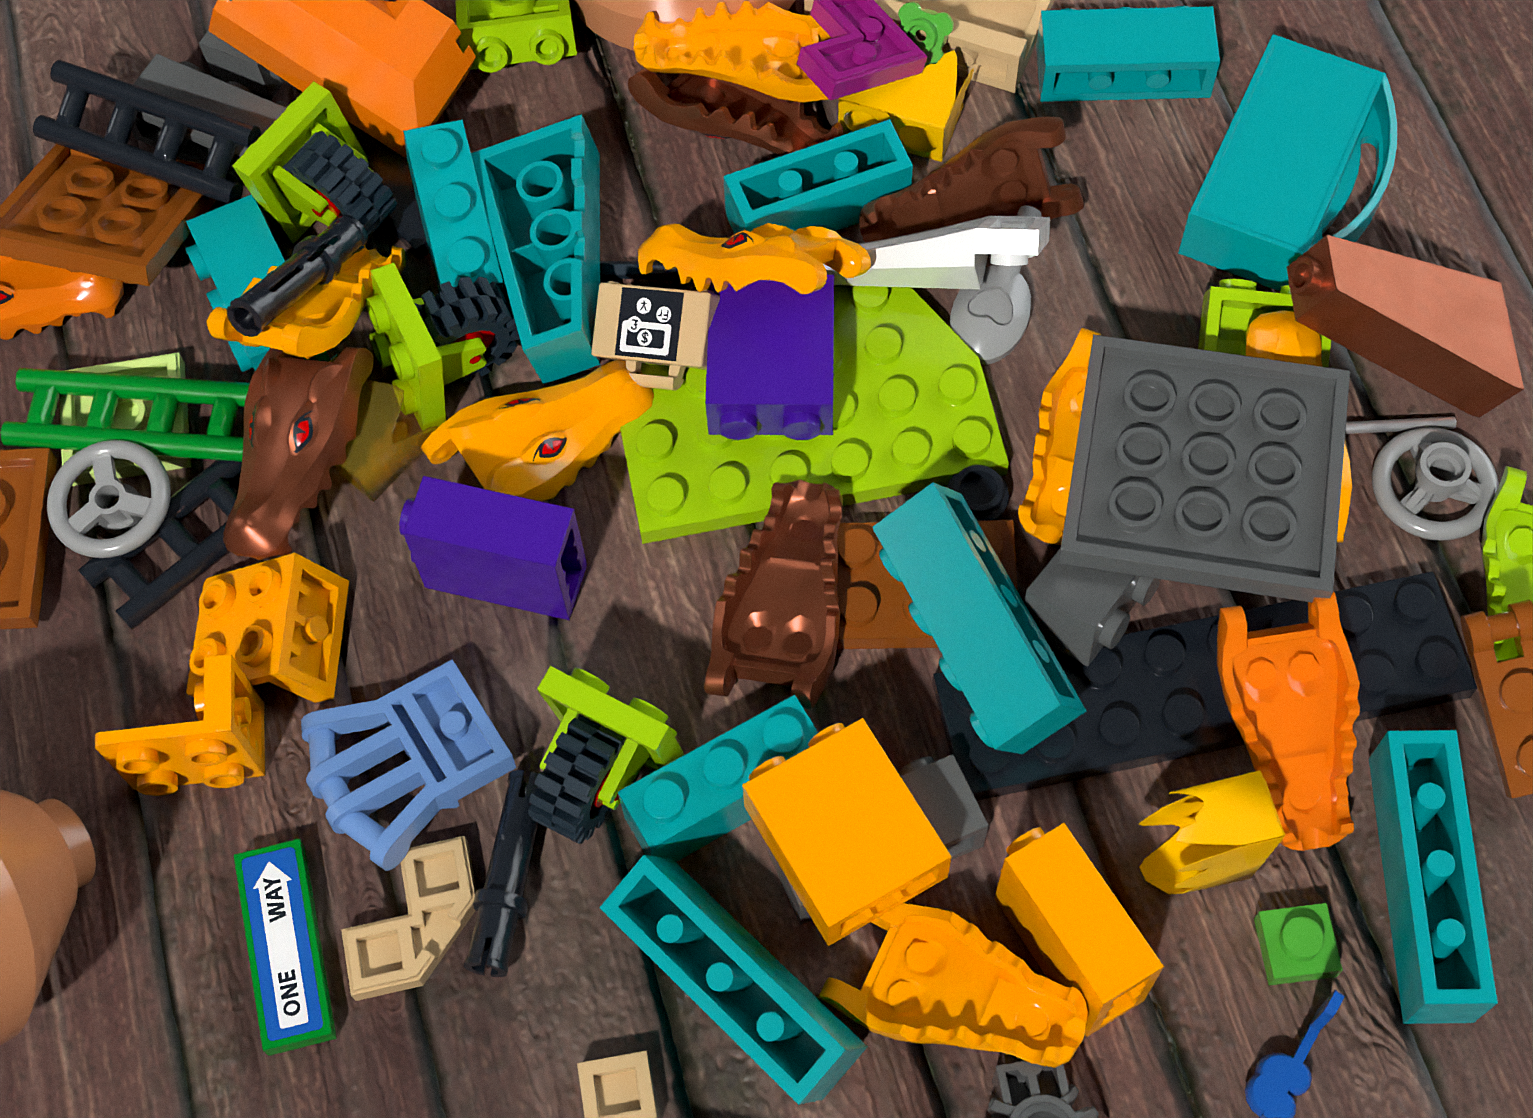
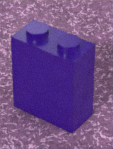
M827 274L826 284L821 289L810 294H800L785 283L773 280H759L739 291H735L729 283L726 290L717 292L711 281L710 291L720 295V300L708 330L705 402L708 435H722L733 440H745L755 435H785L794 440H809L818 435H833L834 275Z
M423 476L416 497H409L404 503L400 516L399 530L400 534L404 535L411 552V561L415 563L425 588L570 620L587 567L573 508Z

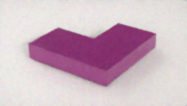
M814 0L810 15L832 39L801 47L797 65L830 101L923 72L927 56L874 0Z

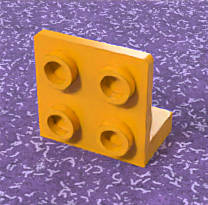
M297 553L208 577L204 581L203 590L199 598V615L194 646L189 659L190 670L186 693L194 697L195 684L197 682H204V657L231 654L252 686L270 682L314 703L334 699L349 580Z
M231 654L204 657V682H197L194 687V706L199 721L98 732L95 734V749L132 789L145 795H168L176 792L180 785L204 783L214 788L236 787L244 783V778L265 776L264 702Z

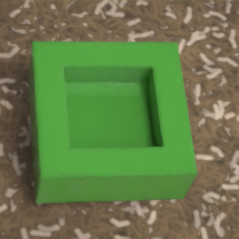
M1327 903L1273 909L1257 913L1254 922L1269 986L1333 978L1342 972L1343 969Z

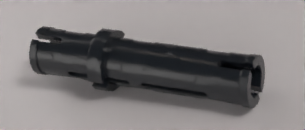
M343 215L339 216L331 226L318 236L305 237L294 247L293 255L268 273L242 296L235 298L229 303L227 316L231 325L244 336H257L265 326L294 305L317 284L324 285L331 282L340 273L341 264L355 253L360 252L364 245L367 244L368 238L364 226L352 216Z
M524 770L512 771L508 775V787L484 889H479L475 893L473 908L478 911L468 956L465 958L463 967L479 975L485 976L487 966L492 968L491 977L507 976L509 968L507 965L517 920L524 919L526 916L528 903L523 894L539 828V823L530 819L531 816L528 813V809L532 805L529 803L531 793L538 787L534 784L538 773L535 772L530 773L529 783L523 782Z

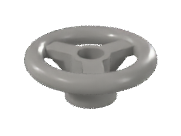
M1416 428L1395 436L1378 453L1372 470L1373 492L1378 505L1385 515L1406 532L1430 540H1454L1465 537L1482 527L1485 516L1499 487L1495 468L1484 451L1463 435L1442 428ZM1410 450L1416 463L1415 488L1399 501L1392 488L1391 472L1397 459L1403 453ZM1472 469L1474 470L1479 483L1472 482L1470 479H1468ZM1432 474L1442 477L1444 481L1435 478ZM1447 498L1475 505L1468 514L1452 521L1438 522L1417 516L1429 502H1441Z
M107 440L89 445L71 456L58 470L51 483L47 497V514L50 525L58 539L66 547L78 554L93 558H111L129 553L147 542L163 523L171 499L169 477L158 457L139 444L124 440ZM114 459L132 461L144 470L150 480L151 498L143 497L135 488L128 484H123L117 478ZM93 465L96 485L89 494V502L69 518L67 514V498L70 488L77 477ZM119 497L118 502L113 507L108 508L109 504ZM137 522H139L135 527H133L131 530H129L132 526H134ZM100 525L108 533L117 537L94 539L84 534L91 528Z

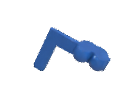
M1334 990L1316 1010L1292 1056L1284 1053H1270L1263 1056L1257 1062L1255 1074L1246 1083L1245 1096L1250 1109L1259 1118L1295 1117L1296 1103L1292 1096H1300L1306 1093L1312 1082L1310 1069L1304 1063V1060L1319 1032L1338 1011L1345 995Z

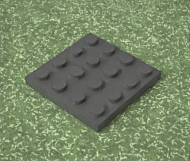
M1093 334L1058 563L1311 603L1314 597L1330 599L1334 585L1350 371Z

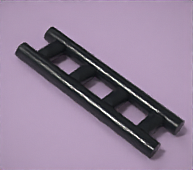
M63 60L54 62L50 72L52 81L67 87L57 118L54 119L40 115L35 119L33 133L36 137L226 204L241 199L243 193L242 185L226 177L237 145L248 148L261 136V130L258 126ZM90 94L115 103L105 136L79 127ZM138 111L164 119L154 153L128 144ZM187 127L214 136L203 170L177 161Z
M216 460L171 496L163 523L147 542L137 549L120 556L92 558L78 569V572L93 589L110 577L130 598L115 612L131 630L229 552L223 541V532L227 522L202 542H199L180 520L208 498L229 517L238 491L229 481L241 473L242 462ZM137 522V523H136L134 526H132L129 530H131L133 527H135L139 522ZM160 537L180 559L150 583L130 560Z

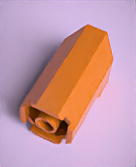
M217 0L212 11L208 29L210 33L300 91L304 92L313 81L329 90L347 121L407 158L403 131L435 125L466 79L476 59V55L470 46L463 53L456 43L461 31L455 22L423 0H396L395 2L386 0Z

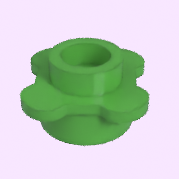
M908 2L899 9L898 16L901 20L899 27L927 56L924 67L929 64H936L944 55L942 48L947 42L948 35L954 29L953 20L946 12L938 13L931 9H922L919 3ZM918 30H923L926 33L924 41H920L917 38Z

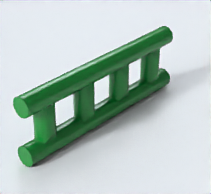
M19 368L15 378L17 390L19 392L34 393L26 422L5 421L1 427V441L5 446L80 451L98 442L124 440L139 444L156 456L242 462L244 437L232 436L238 408L245 405L250 383ZM60 395L93 397L86 426L52 424ZM119 399L153 401L146 430L112 428ZM179 403L213 405L206 434L172 432Z

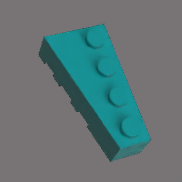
M581 114L471 153L521 345L543 384L600 365V357H595L591 354L600 284V153Z

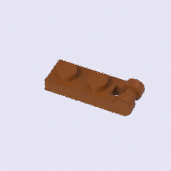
M1528 599L1509 604L1507 612L1486 616L1483 611L1461 616L1462 632L1506 797L1512 799L1533 794V603ZM1514 638L1518 656L1497 661L1494 652V642Z

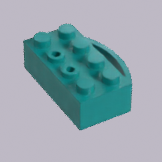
M1273 34L1192 205L1178 254L1281 291L1282 286L1289 285L1286 267L1323 238L1322 234L1343 211L1358 176L1361 144L1369 143L1376 149V170L1370 196L1362 212L1345 228L1333 235L1337 238L1356 242L1370 224L1380 205L1395 162L1397 119L1395 104L1386 73Z

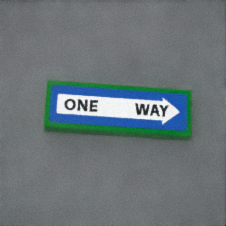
M296 839L234 854L263 1051L268 1056L337 1039L305 845L301 839Z

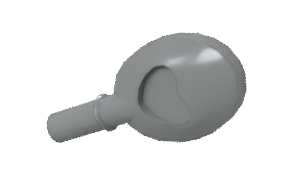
M1021 206L1016 216L1042 217V214L1031 206ZM992 265L986 267L981 289H960L954 300L950 315V328L979 357L981 365L998 362L1009 355L1019 344L1026 331L1030 318L1031 294L1027 282L1019 273L1022 265Z

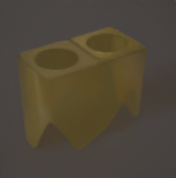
M340 353L333 356L327 362H334V360L339 356ZM366 380L362 385L359 398L356 438L347 442L345 446L346 461L340 465H332V467L367 499L375 502L423 453L421 449L422 444L438 426L430 427L406 438L408 424L396 422L404 400V390L394 385Z

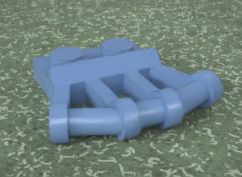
M453 659L377 700L318 710L308 713L301 719L302 739L309 743L311 771L306 777L309 789L316 798L325 801L328 807L325 815L332 830L338 834H347L370 851V860L385 871H390L401 863L410 848L412 840L441 809L459 807V799L517 768L513 755ZM389 726L336 755L335 741L342 734ZM403 750L406 752L410 759L409 761L350 792L347 786L350 779ZM425 784V787L386 829L369 817V814Z

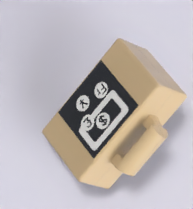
M614 281L600 283L591 354L595 357L626 361V369L631 372L629 375L642 387L676 391L684 382L682 377L685 368L707 370L708 330L719 303L720 295L707 289L699 292L636 286L632 284L624 285ZM642 363L669 366V375L664 377L640 374Z

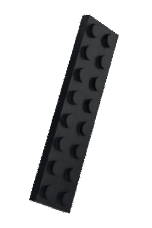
M1433 571L1335 591L1342 630L1352 654L1360 682L1358 692L1360 713L1354 722L1471 698L1477 690V685ZM1291 600L1244 610L1247 632L1308 623V602ZM1219 615L1124 634L1113 649L1103 646L1088 667L1057 649H1051L1084 705L1086 712L1024 754L995 750L994 747L987 746L979 738L970 722V714L974 711L963 691L953 687L943 672L934 673L932 685L950 754L954 755L976 801L1245 745L1241 733L1230 715L1217 667Z

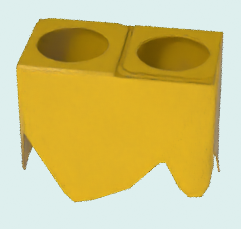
M955 50L945 53L936 64H929L924 67L923 72L839 98L838 122L843 126V135L890 119L907 153L942 162L961 114L965 91L972 79L974 68L968 74L956 99L957 55Z
M1261 771L1170 792L1169 794H1186L1188 796L1160 808L1138 825L1179 826L1180 829L1163 845L1146 857L1139 868L1148 883L1167 894H1183L1250 879L1285 837L1275 805Z

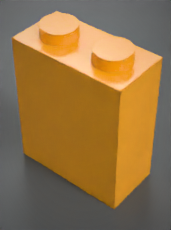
M863 718L847 727L842 723H837L823 729L809 741L808 749L788 760H785L783 756H777L765 761L749 775L750 781L742 785L746 811L828 946L948 878L952 858Z
M1062 823L1046 834L1041 827L1034 828L1013 841L1006 849L1009 856L1004 859L994 899L1046 977L1063 986L1070 988L1073 986L1082 993L1089 1012L1085 1035L1088 1037L1144 1002L1164 966L1065 823Z

